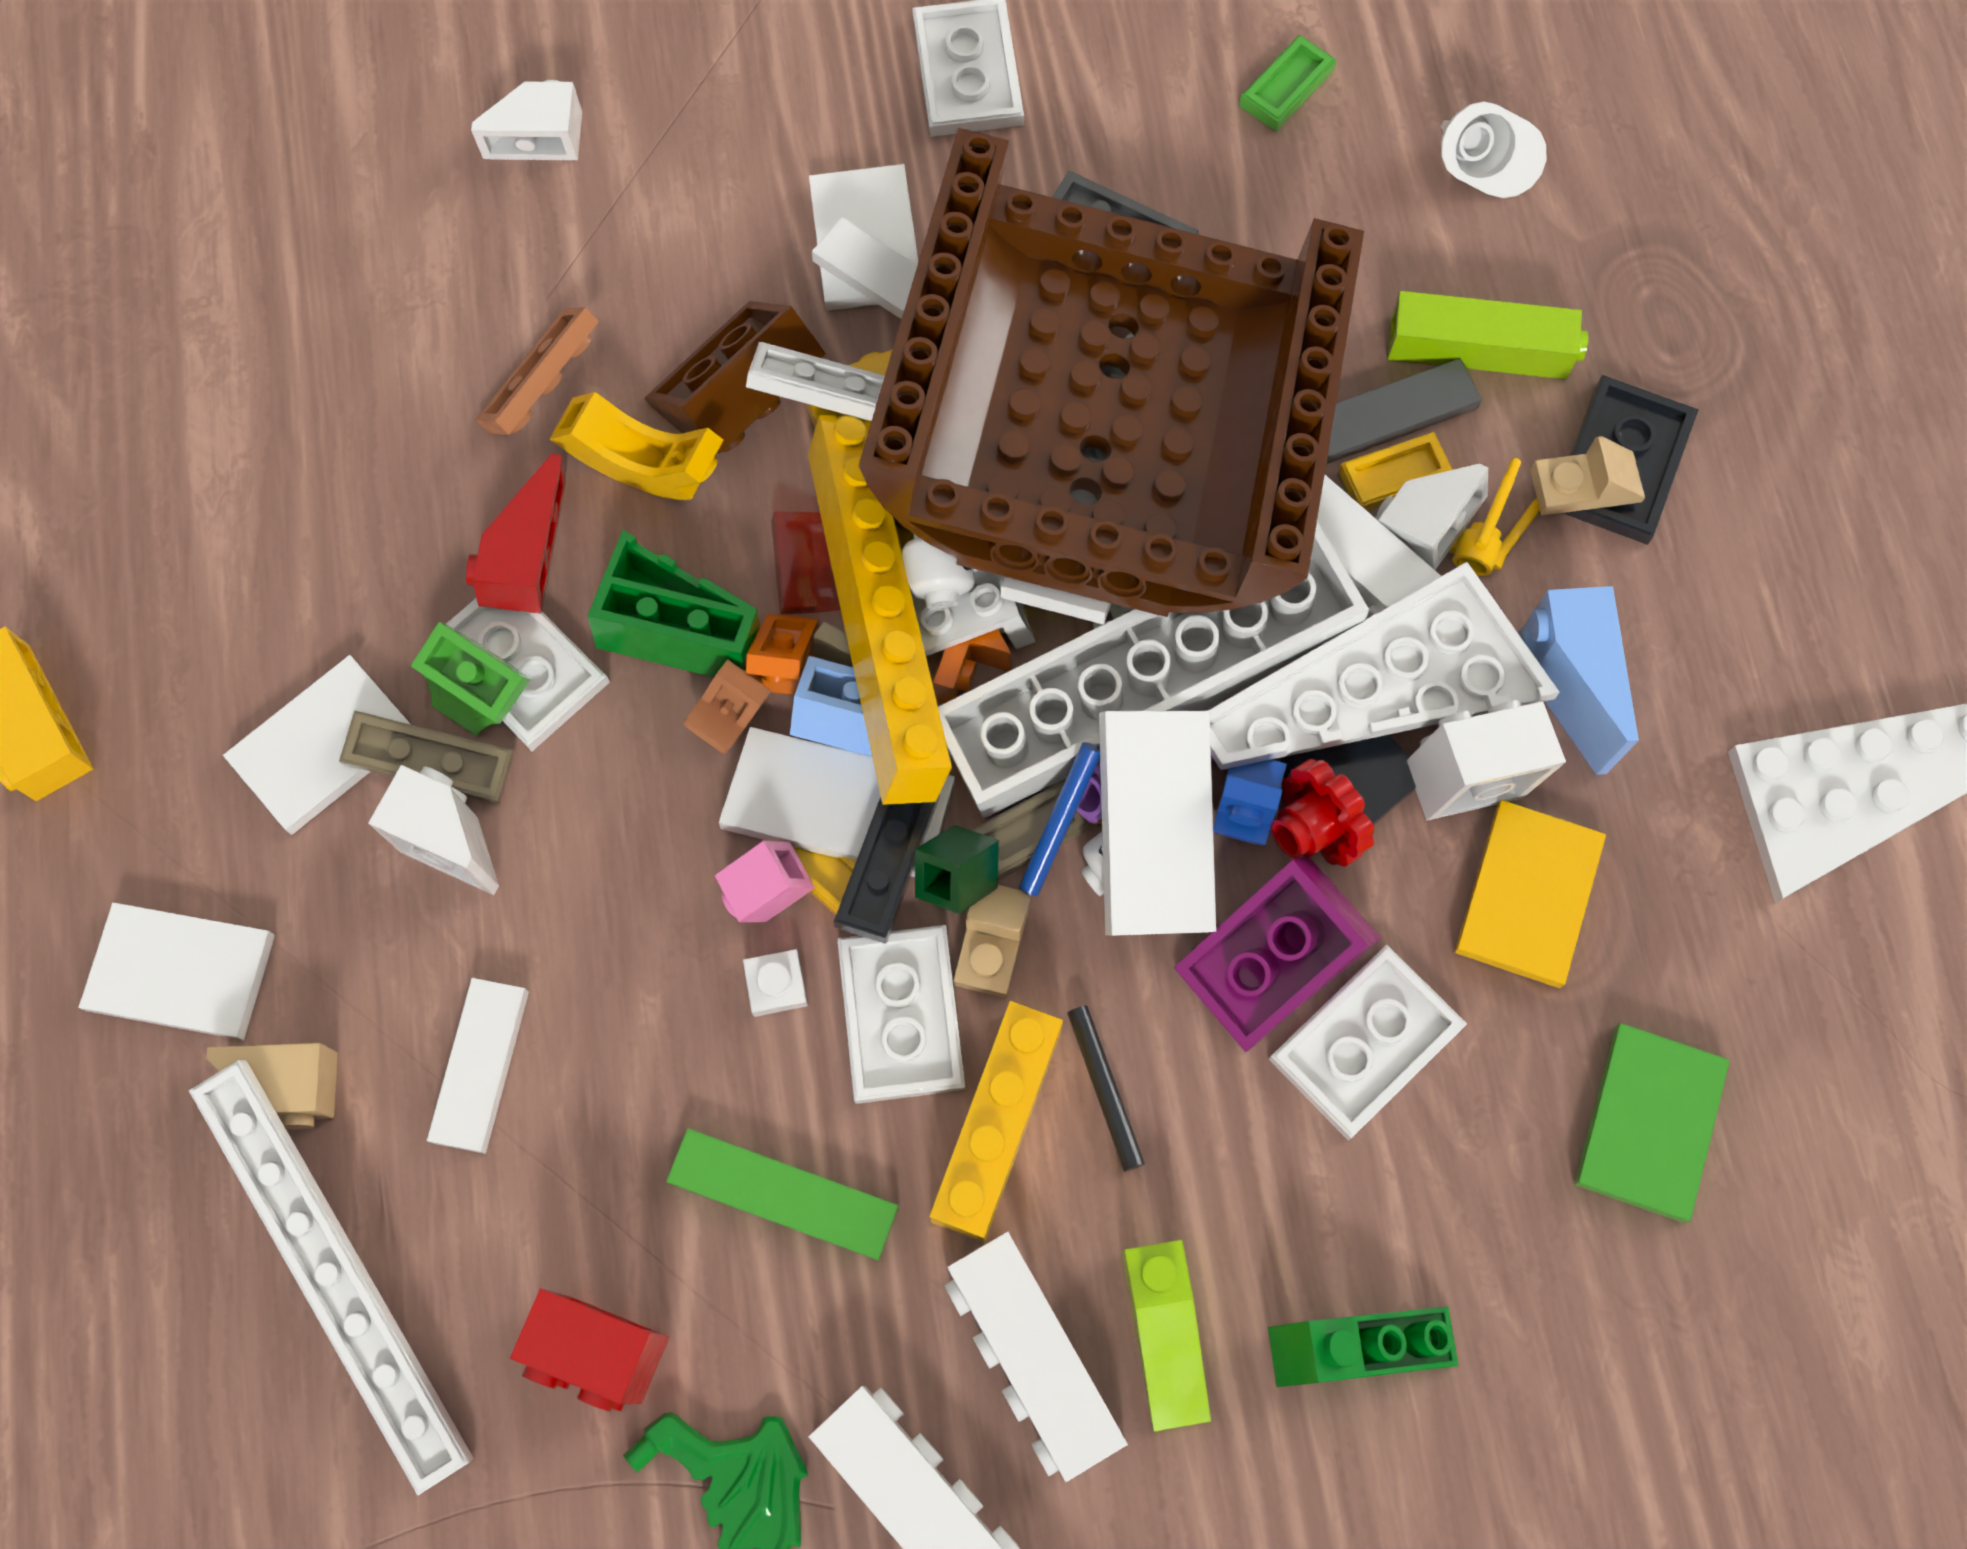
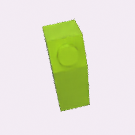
M1177 1240L1124 1249L1121 1253L1153 1432L1211 1422L1194 1298L1183 1241Z

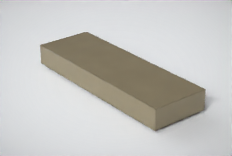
M354 710L339 762L343 765L395 777L401 765L418 773L421 772L423 766H426L449 777L453 781L451 787L464 795L500 804L514 752L510 749Z

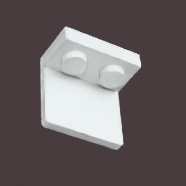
M973 569L975 580L973 588L967 593L958 596V605L949 608H927L926 600L912 597L926 656L996 629L999 630L1000 634L1006 632L1016 649L1036 642L1024 604L1000 598L1004 576Z

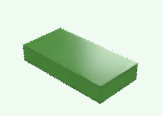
M1299 34L1241 95L1239 107L1277 132L1332 74L1337 60Z

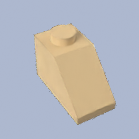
M321 1043L207 1047L206 1059L219 1072L237 1060H247L285 1129L314 1128V1119H334L338 1052Z

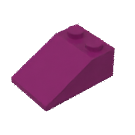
M1304 856L1291 860L1216 929V932H1212L1182 959L1174 969L1242 1049L1247 1052L1377 943L1381 937L1310 857Z

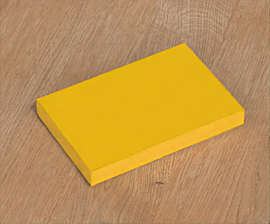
M1501 800L1496 807L1454 953L1559 989L1562 988L1567 980L1606 834Z

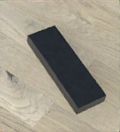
M940 794L936 802L882 805L880 796L835 916V928L887 944L915 867V849L923 845Z

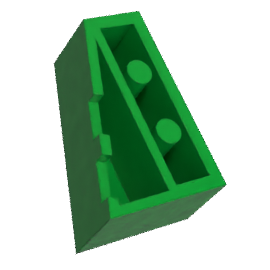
M625 530L621 532L587 615L597 649L715 677L727 659L739 668L746 670L747 652L760 629L757 608L704 577L701 580L695 578L677 567L676 561L663 553L658 556L638 544L636 537Z

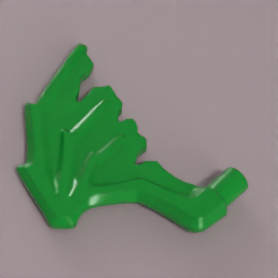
M668 1412L662 1414L644 1428V1435L623 1454L625 1460L638 1473L661 1452L679 1461L690 1472L694 1480H705L711 1476L712 1481L709 1490L701 1496V1505L707 1511V1521L710 1528L717 1527L719 1524L723 1525L721 1537L718 1539L717 1546L719 1549H753L754 1547L757 1549H791L792 1546H801L799 1490L800 1480L808 1475V1471L783 1418L777 1416L764 1417L757 1432L745 1438L711 1441L689 1426L678 1415Z

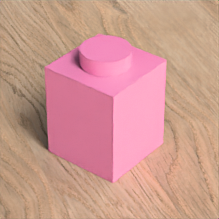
M763 840L714 875L723 891L721 898L724 906L731 915L737 918L738 922H767L815 889L791 842Z

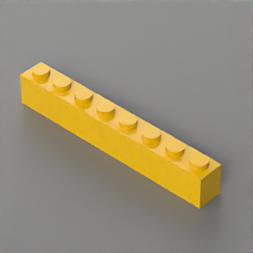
M819 415L808 452V459L882 805L936 802L952 765L894 519L869 489L859 468L860 458L871 421L850 415Z

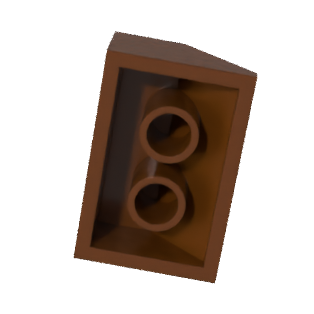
M749 301L644 399L681 433L704 428L712 430L723 439L717 451V454H720L721 452L730 451L739 445L745 437L744 431L756 419H762L774 412L781 403L780 396L746 387L748 372L759 342L822 358L826 353L792 306Z

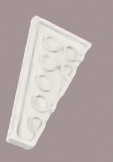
M1466 562L1208 710L1211 756L1220 770L1436 725L1446 716L1461 711H1470L1472 717L1487 714L1492 707L1511 700H1519L1522 706L1554 700L1560 692L1471 566Z
M1967 704L1735 745L1728 751L1775 903L1967 794Z

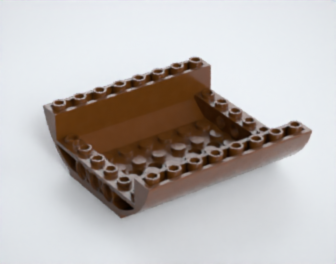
M958 128L859 462V468L869 489L884 509L906 529L929 545L956 558V565L1168 617L1170 612L1204 613L1233 610L1262 603L1286 593L1307 579L1364 231L1314 218L1298 259L1257 250L1002 185L1001 180L1009 140ZM1110 328H1126L1133 334V337L1127 339L1119 338L1110 331ZM1113 366L1120 369L1125 376L1118 379L1110 378L1103 374L1100 368ZM1088 447L1097 448L1106 455L1107 459L1099 462L1091 461L1083 456L1081 450ZM1075 490L1089 491L1096 497L1097 502L1090 505L1081 504L1073 499L1071 492Z

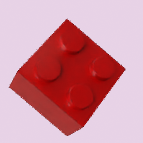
M540 1288L509 1359L526 1365L522 1376L533 1382L556 1389V1386L568 1389L570 1384L581 1388L577 1396L578 1400L610 1412L611 1409L622 1411L624 1404L643 1403L669 1336L566 1294Z

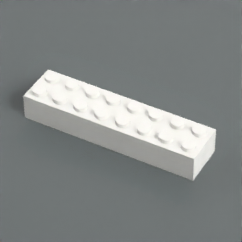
M1317 521L1308 577L1286 593L1262 603L1233 610L1204 613L1170 612L1168 617L1134 609L939 706L938 710L947 748L982 818L985 819L1067 778L1082 742H1088L1100 748V712L1202 711L1252 686L1365 621L1369 609Z

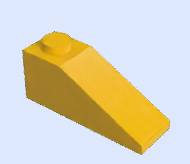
M4 626L0 629V781L9 791L12 792L17 789L37 802L94 770L30 645Z

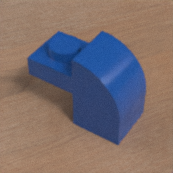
M1266 760L1228 768L1213 824V833L1265 847L1281 798L1282 789L1280 788L1287 764Z

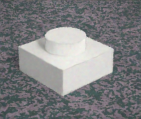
M797 949L743 960L751 1012L754 1017L808 1006Z

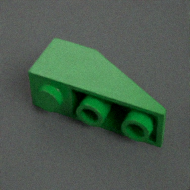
M1448 1306L1311 1320L1267 1327L1276 1388L1459 1366Z

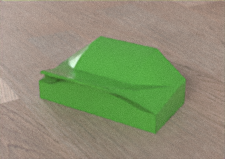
M438 622L411 664V667L420 672L427 681L431 693L432 707L475 736L490 724H500L530 682V679L517 668L481 644L442 622Z

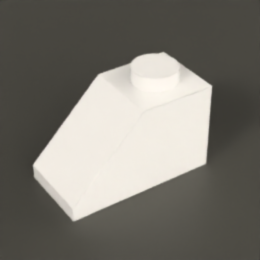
M546 80L543 82L525 81L474 120L471 131L482 158L491 160H578L582 109L573 82H561L558 80Z
M1475 464L1408 480L1403 484L1395 497L1388 496L1383 501L1377 512L1376 519L1436 570L1487 498L1488 467Z

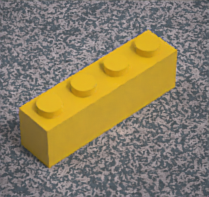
M1013 1001L1009 1002L930 1213L931 1223L985 1243L1061 1035L1062 1019Z

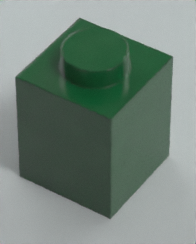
M953 825L916 848L915 898L957 914L962 913L998 888L999 840Z

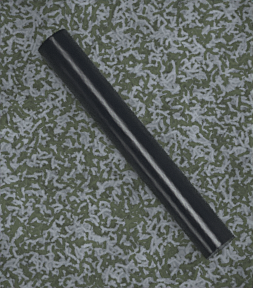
M1085 1005L1070 1010L1067 1014L1123 1171L1126 1172L1143 1166L1145 1162L1089 1008Z

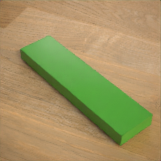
M687 1128L666 1181L673 1186L879 1262L899 1210V1205L689 1128Z

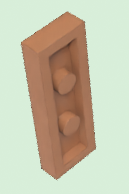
M586 307L563 309L475 421L489 434L510 435L521 430L532 416L530 408L541 395L544 396L550 393L558 385L562 378L560 370L568 360L577 357L588 347L592 340L589 334L598 324L599 320Z

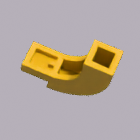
M595 391L572 398L549 439L579 461L611 479L648 494L675 500H691L700 483L704 482L716 468L718 458L715 455L723 442V439L709 428L682 434L667 433L651 428L631 418Z

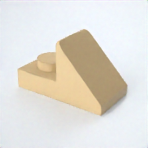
M1603 436L1594 439L1586 454L1535 460L1530 469L1541 516L1641 503L1645 499L1633 451Z
M998 885L996 890L969 908L966 918V933L953 980L954 986L1007 999L1032 895L1022 890Z

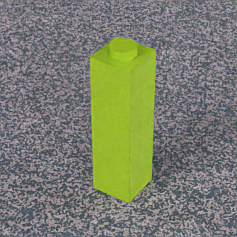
M1400 291L1390 319L1387 360L1440 366L1460 358L1466 369L1567 379L1576 361H1583L1588 346V331L1581 330L1582 310Z

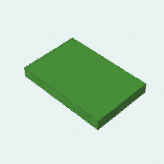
M1622 1023L1616 1025L1573 1185L1682 1223L1691 1222L1730 1060Z

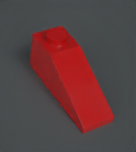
M551 454L483 532L478 554L469 555L466 567L467 585L474 586L479 607L541 614L566 484L562 455Z

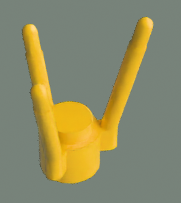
M1519 458L1511 460L1485 522H1474L1470 529H1464L1449 550L1450 553L1454 554L1452 561L1457 567L1468 562L1478 576H1488L1493 569L1501 570L1507 554L1539 513L1540 508L1536 497L1503 542H1501V532L1495 526L1520 468L1521 460Z

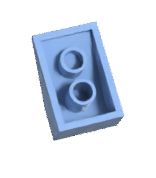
M1613 586L1548 590L1535 610L1531 611L1529 619L1523 628L1518 631V634L1560 692L1554 700L1545 701V703L1595 774H1607L1639 741Z

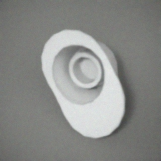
M1485 101L1469 104L1456 113L1451 120H1444L1440 126L1443 130L1441 158L1446 170L1455 178L1488 195L1499 198L1518 196L1530 189L1543 172L1547 161L1546 143L1540 130L1529 121L1497 104Z

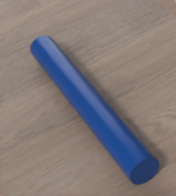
M1082 742L1020 882L1019 888L1027 894L1038 896L1099 761L1100 748L1088 742Z

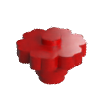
M1308 759L1292 769L1291 775L1282 780V801L1286 807L1280 810L1278 819L1272 823L1271 830L1277 845L1286 855L1296 859L1302 855L1310 857L1320 851L1329 864H1338L1346 867L1363 856L1365 851L1373 847L1374 839L1372 835L1374 834V825L1368 816L1363 813L1365 807L1364 799L1354 789V786L1345 775L1338 774L1335 776L1330 765L1323 760L1315 761Z

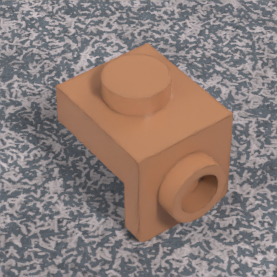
M727 659L701 699L684 720V726L721 753H727L766 700L771 690L761 684L754 674H746L745 669L739 668Z

